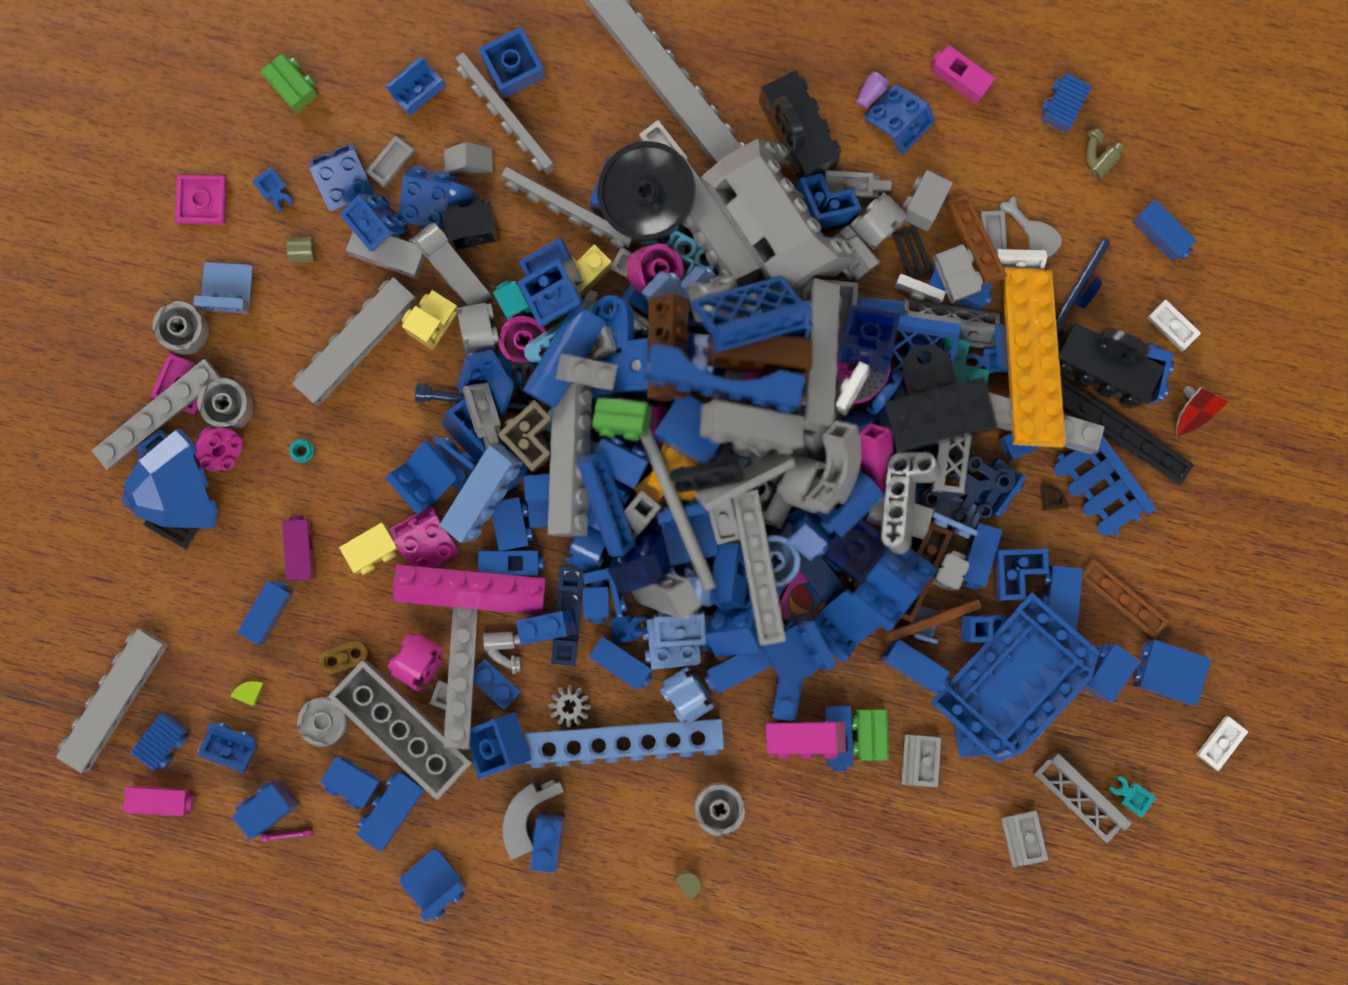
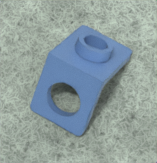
M920 606L914 622L939 613V611ZM936 625L908 635V637L928 643H938V640L933 639Z

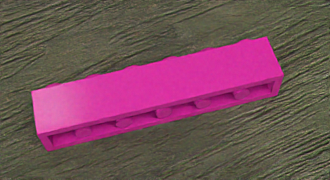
M397 565L393 583L394 602L542 615L546 579Z

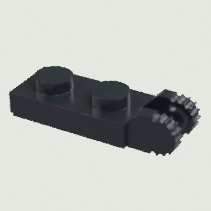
M735 457L688 468L682 466L669 472L670 480L675 483V489L680 493L742 482L744 478V473Z

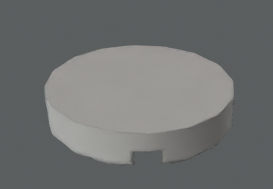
M326 697L312 699L306 703L300 710L297 720V726L303 739L311 745L319 747L332 745L340 740L346 732L348 723L347 715Z

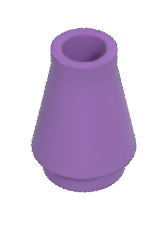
M873 72L871 76L868 75L856 102L861 107L868 109L887 90L888 80L877 72Z

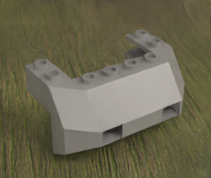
M756 139L723 157L701 177L702 183L760 266L759 276L763 281L783 276L793 291L796 292L815 275L837 276L857 259L853 253L855 251L853 245L846 239L829 238L822 235L820 224L813 217H810L806 211L808 209L806 203L796 196L793 191V184L789 179L784 178L780 172L781 167L779 163L786 165L792 163L788 156L789 151L785 145L770 140ZM780 286L770 288L772 291L783 293Z

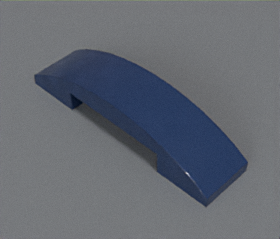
M785 519L781 529L773 527L766 534L768 536H780L788 540L792 524ZM797 550L800 557L799 572L827 605L843 591L847 590L820 556L816 555L810 561Z
M562 565L559 567L556 612L572 609L577 634L553 639L551 664L576 666L584 584V570L578 567Z

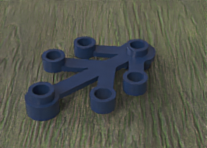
M972 455L968 457L967 467L972 471L979 470L990 479L979 481L966 473L963 494L947 491L935 492L931 491L932 487H926L920 493V500L926 507L934 508L939 505L940 501L967 495L960 507L955 509L952 514L954 521L964 524L968 521V512L981 492L991 489L984 502L976 507V512L981 518H989L993 512L992 506L999 495L1009 492L1014 487L1015 476L1010 470L1005 468L994 470L983 463L980 457ZM973 459H978L979 463L976 467H971ZM955 471L946 474L949 477H955L960 480ZM1002 477L1007 478V483L1005 485H1000V479ZM934 494L936 496L935 501L928 502V496ZM987 506L988 512L981 514V508ZM964 512V518L957 520V514Z

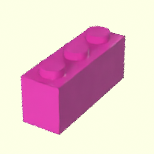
M845 722L766 723L767 754H776V758H791V754H799V758H814V754H822V758H837V753L846 752Z

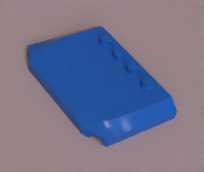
M1031 593L993 635V642H986L947 684L942 692L940 691L930 703L992 760L998 763L1023 754L1092 680L1099 651L1036 595Z

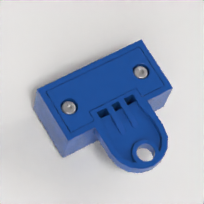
M605 296L594 305L591 313L606 322L604 326L611 328L617 349L598 362L617 365L613 390L588 386L592 387V403L596 404L598 397L618 399L620 396L627 399L648 397V380L645 379L648 362V338L634 340V317L628 301L618 296ZM613 303V311L609 314V306Z

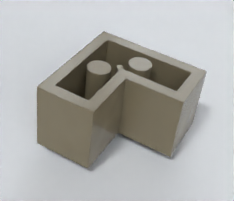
M534 400L498 436L533 473L551 458V454L536 438L552 424V418Z

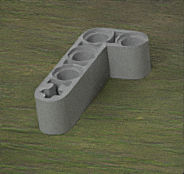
M430 223L412 238L416 246L466 306L487 302L492 297L451 247L447 237L436 224Z
M899 453L893 455L889 460L882 540L895 554L905 553L911 545L916 483L934 482L941 475V467L929 453ZM932 464L930 469L923 471L926 465ZM902 465H907L905 470L898 471ZM905 488L901 495H896L899 489ZM903 512L899 519H894L897 513Z

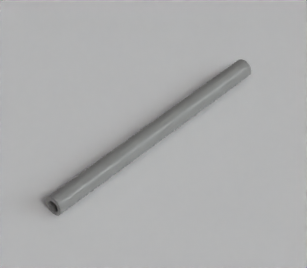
M649 426L647 437L640 438L704 592L714 589L716 585L674 484L669 478V472Z

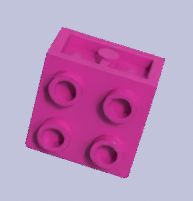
M432 505L420 514H414L389 529L393 542L409 566L436 568L459 554L458 548L447 531L440 526L441 522Z

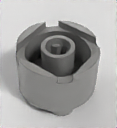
M883 193L878 199L876 198L868 205L867 211L862 216H858L851 223V227L874 251L883 243L882 240L890 237L903 224L908 215L889 195Z
M724 276L710 278V283L702 284V282L687 285L690 305L694 299L738 288L735 276L725 278ZM732 299L725 300V303L736 306L739 302ZM709 305L702 307L703 309L714 312L716 309V307H712ZM691 306L694 321L702 322ZM720 309L719 314L731 316L733 312Z
M175 301L161 307L157 311L153 319V331L159 343L169 350L182 355L195 354L199 352L208 340L209 321L192 305L182 301ZM180 326H181V327H184L183 330H180V331L178 330V328H179Z
M484 302L456 308L466 356L474 352L479 353L491 349L495 351V348L499 347L496 327L491 328V325L494 324L491 304Z
M218 378L208 385L206 384L201 389L197 400L199 412L204 420L217 428L227 427L233 430L243 428L250 420L254 409L251 393L242 385L227 378ZM229 402L228 407H222L223 403Z
M804 456L792 457L795 466L785 472L783 479L778 484V493L782 494L786 503L816 513L818 510L807 508L804 500L820 482L825 472L826 464Z
M716 782L705 786L698 793L694 803V811L702 829L713 835H725L735 831L741 825L745 815V806L741 795L733 786ZM724 803L723 807L726 811L724 813L719 812L718 815L715 814L713 806Z

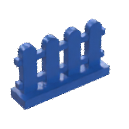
M1103 435L1098 451L1092 455L1075 450L1066 457L1063 454L1057 457L1059 462L1054 466V473L1058 476H1065L1069 473L1074 480L1068 486L1069 493L1073 496H1079L1084 493L1088 499L1082 507L1084 514L1093 516L1098 513L1103 519L1097 525L1099 534L1107 536L1113 533L1114 536H1117L1120 533L1118 528L1132 518L1135 522L1140 520L1139 514L1142 511L1145 514H1150L1156 509ZM1098 452L1104 457V460L1101 462L1095 456ZM1090 459L1094 467L1079 477L1074 469ZM1112 472H1115L1119 478L1116 482L1109 475ZM1105 479L1109 486L1096 496H1093L1089 488ZM1128 491L1134 498L1130 502L1124 495ZM1119 498L1124 506L1108 516L1103 509Z

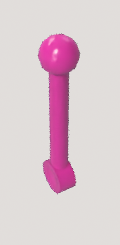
M313 830L271 835L263 833L261 840L266 843L271 839L313 835Z

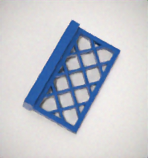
M783 276L694 299L691 303L692 308L713 337V346L717 352L809 327L812 311L808 301L802 302ZM780 286L783 293L772 291L770 288ZM755 293L762 296L759 300L756 298L749 297L747 295ZM766 297L779 301L777 304H773L764 300ZM732 299L739 302L736 306L725 303V300ZM783 302L793 304L787 307L781 306ZM743 303H746L749 305L756 306V308L753 311L750 309L743 308L742 305ZM709 305L712 307H716V309L714 312L705 310L702 307ZM760 308L770 310L765 313L759 312ZM722 309L733 312V314L729 317L719 314V311ZM737 314L746 316L747 318L739 320L736 319ZM716 320L725 324L715 326L713 323Z
M861 309L858 333L864 334L865 325L875 326L881 334L876 340L879 341L881 338H884L891 348L887 354L889 355L894 352L901 362L896 368L890 369V374L893 371H897L903 376V371L898 369L903 366L904 361L896 349L907 341L915 349L916 347L910 339L918 333L925 334L931 342L928 345L934 346L942 337L953 338L952 349L947 354L951 353L950 360L954 368L961 324ZM880 327L888 328L889 330L883 333ZM894 329L900 330L906 338L895 347L885 336ZM904 331L914 333L908 337ZM929 335H934V336H939V337L936 338L935 340H932ZM919 353V354H918L919 358L922 360V362L924 363V365H926L927 362L924 360V358L922 357V355Z

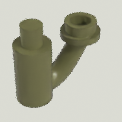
M1094 128L1087 133L1089 138L1087 163L1090 167L1089 172L1095 178L1102 180L1121 158L1120 153L1124 147L1117 142L1113 147H1108L1097 158V145L1100 146L1103 143L1105 136L1100 130Z

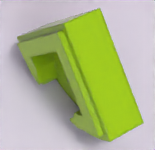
M260 681L243 683L232 692L230 697L255 706L265 683Z

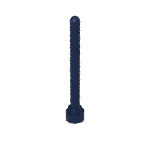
M1103 238L1098 244L1056 316L1058 341L1064 332L1063 323L1110 245V241L1107 238Z
M417 383L415 402L418 403L430 402V400L459 403L465 399L464 394L432 390V387L422 383ZM509 401L507 410L522 412L530 404Z

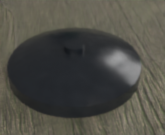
M654 141L636 142L617 151L604 166L598 182V203L606 221L616 231L634 240L654 241L675 232L689 217L696 196L695 179L688 163L673 148Z

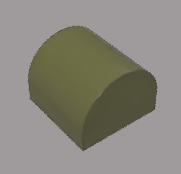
M288 238L287 255L289 262H315L314 238Z
M684 870L675 876L677 885L692 900L701 888L700 878L697 873L692 870Z

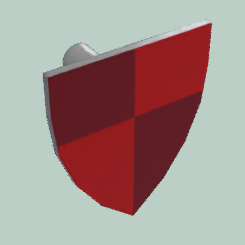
M1187 386L1183 393L1189 398V401L1178 413L1176 436L1187 434L1211 420L1229 401L1203 387L1195 391L1191 386Z

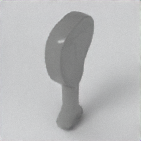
M1011 197L1009 202H1002L1000 210H1005V212L1011 214L1022 226L1023 233L1028 239V250H1046L1047 259L1058 251L1062 238L1053 227L1044 222L1030 221L1018 208L1017 197Z

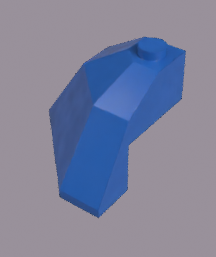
M181 429L172 432L138 461L124 483L122 502L136 517L162 527L211 529L216 526L218 509L215 501L211 500L207 495L205 487L209 486L204 470L196 465L194 459L197 453L195 445Z

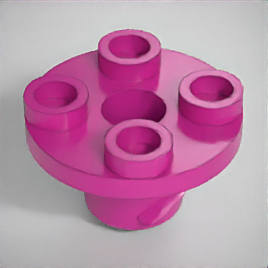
M205 428L198 435L195 445L197 453L194 459L199 467L206 471L230 470L234 467L235 460L241 453L243 441L231 428Z

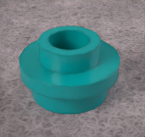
M297 439L290 446V456L298 463H306L314 455V446L306 439ZM301 447L306 448L304 455H299L298 453Z

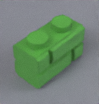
M280 54L272 63L264 67L261 73L295 113H298L306 104H309L317 97V93L314 90L316 84L308 75L303 77L299 73L301 67L293 57L287 59L284 54Z
M597 398L593 427L600 432L599 435L610 438L614 437L615 434H620L629 440H639V437H647L652 412L648 403Z
M857 709L856 715L851 716L852 730H856V740H852L853 755H857V760L860 761L889 760L888 710Z

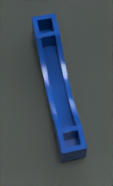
M653 344L650 348L645 379L651 380L650 383L656 386L671 384L675 385L676 389L680 391L690 392L691 389L699 390L704 396L716 397V394L726 396L727 400L733 402H741V399L751 401L753 406H776V410L781 412H791V410H795L800 406L804 382L803 375L778 371L768 377L753 381L725 380L699 369L679 349Z

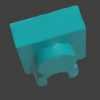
M1116 775L1115 778L1120 781L1121 787L1116 790L1109 786L1108 790L1115 795H1122L1120 803L1142 818L1156 797L1135 782L1129 787L1125 778Z

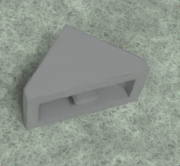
M464 142L444 150L445 171L450 174L493 173V149L490 147Z

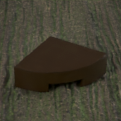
M1049 486L1040 487L1043 511L1069 508L1067 500L1060 492Z

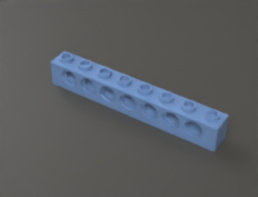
M721 718L695 720L691 723L676 721L528 732L523 734L532 759L525 762V764H531V768L546 767L547 762H555L556 766L571 765L570 761L580 760V764H594L595 759L605 758V763L619 762L620 757L630 756V761L645 760V755H654L655 759L670 758L669 753H679V757L694 756V751H704V755L719 754V750L724 749ZM695 731H701L705 735V740L700 745L693 744L691 741V735ZM670 733H676L680 736V743L675 747L669 746L666 742V737ZM652 735L656 740L654 747L645 748L641 743L643 736ZM597 738L603 739L606 743V749L602 752H596L592 747V742ZM618 738H629L631 741L630 748L627 750L619 749L617 746ZM576 740L581 744V751L578 754L569 752L567 746L570 741ZM547 742H551L556 746V753L552 756L546 755L543 751V745Z

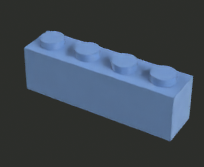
M501 444L489 445L440 523V526L460 543L476 540L482 532L481 527L485 521L489 520L493 515V508L496 503L507 493L506 488L508 484L519 474V467L523 461Z

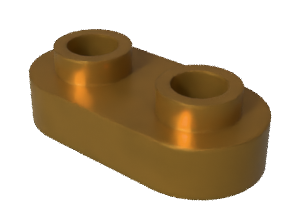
M352 641L324 651L319 658V666L325 673H339L356 667L362 660H367L369 651L364 643ZM355 649H359L361 652L358 658H355L352 654ZM331 657L337 659L335 666H331L329 663Z

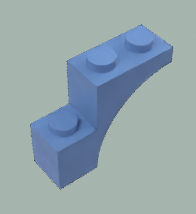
M696 266L681 281L672 272L667 274L660 271L641 294L648 301L649 298L668 294H675L689 299L687 285L702 282V284L710 283L709 279L717 277V275L709 268L703 269Z

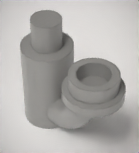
M514 631L484 633V650L487 651V654L495 662L512 669L513 674L521 672L520 657L512 655L511 659H508L499 652L501 649H515V645L521 644L519 635H514Z

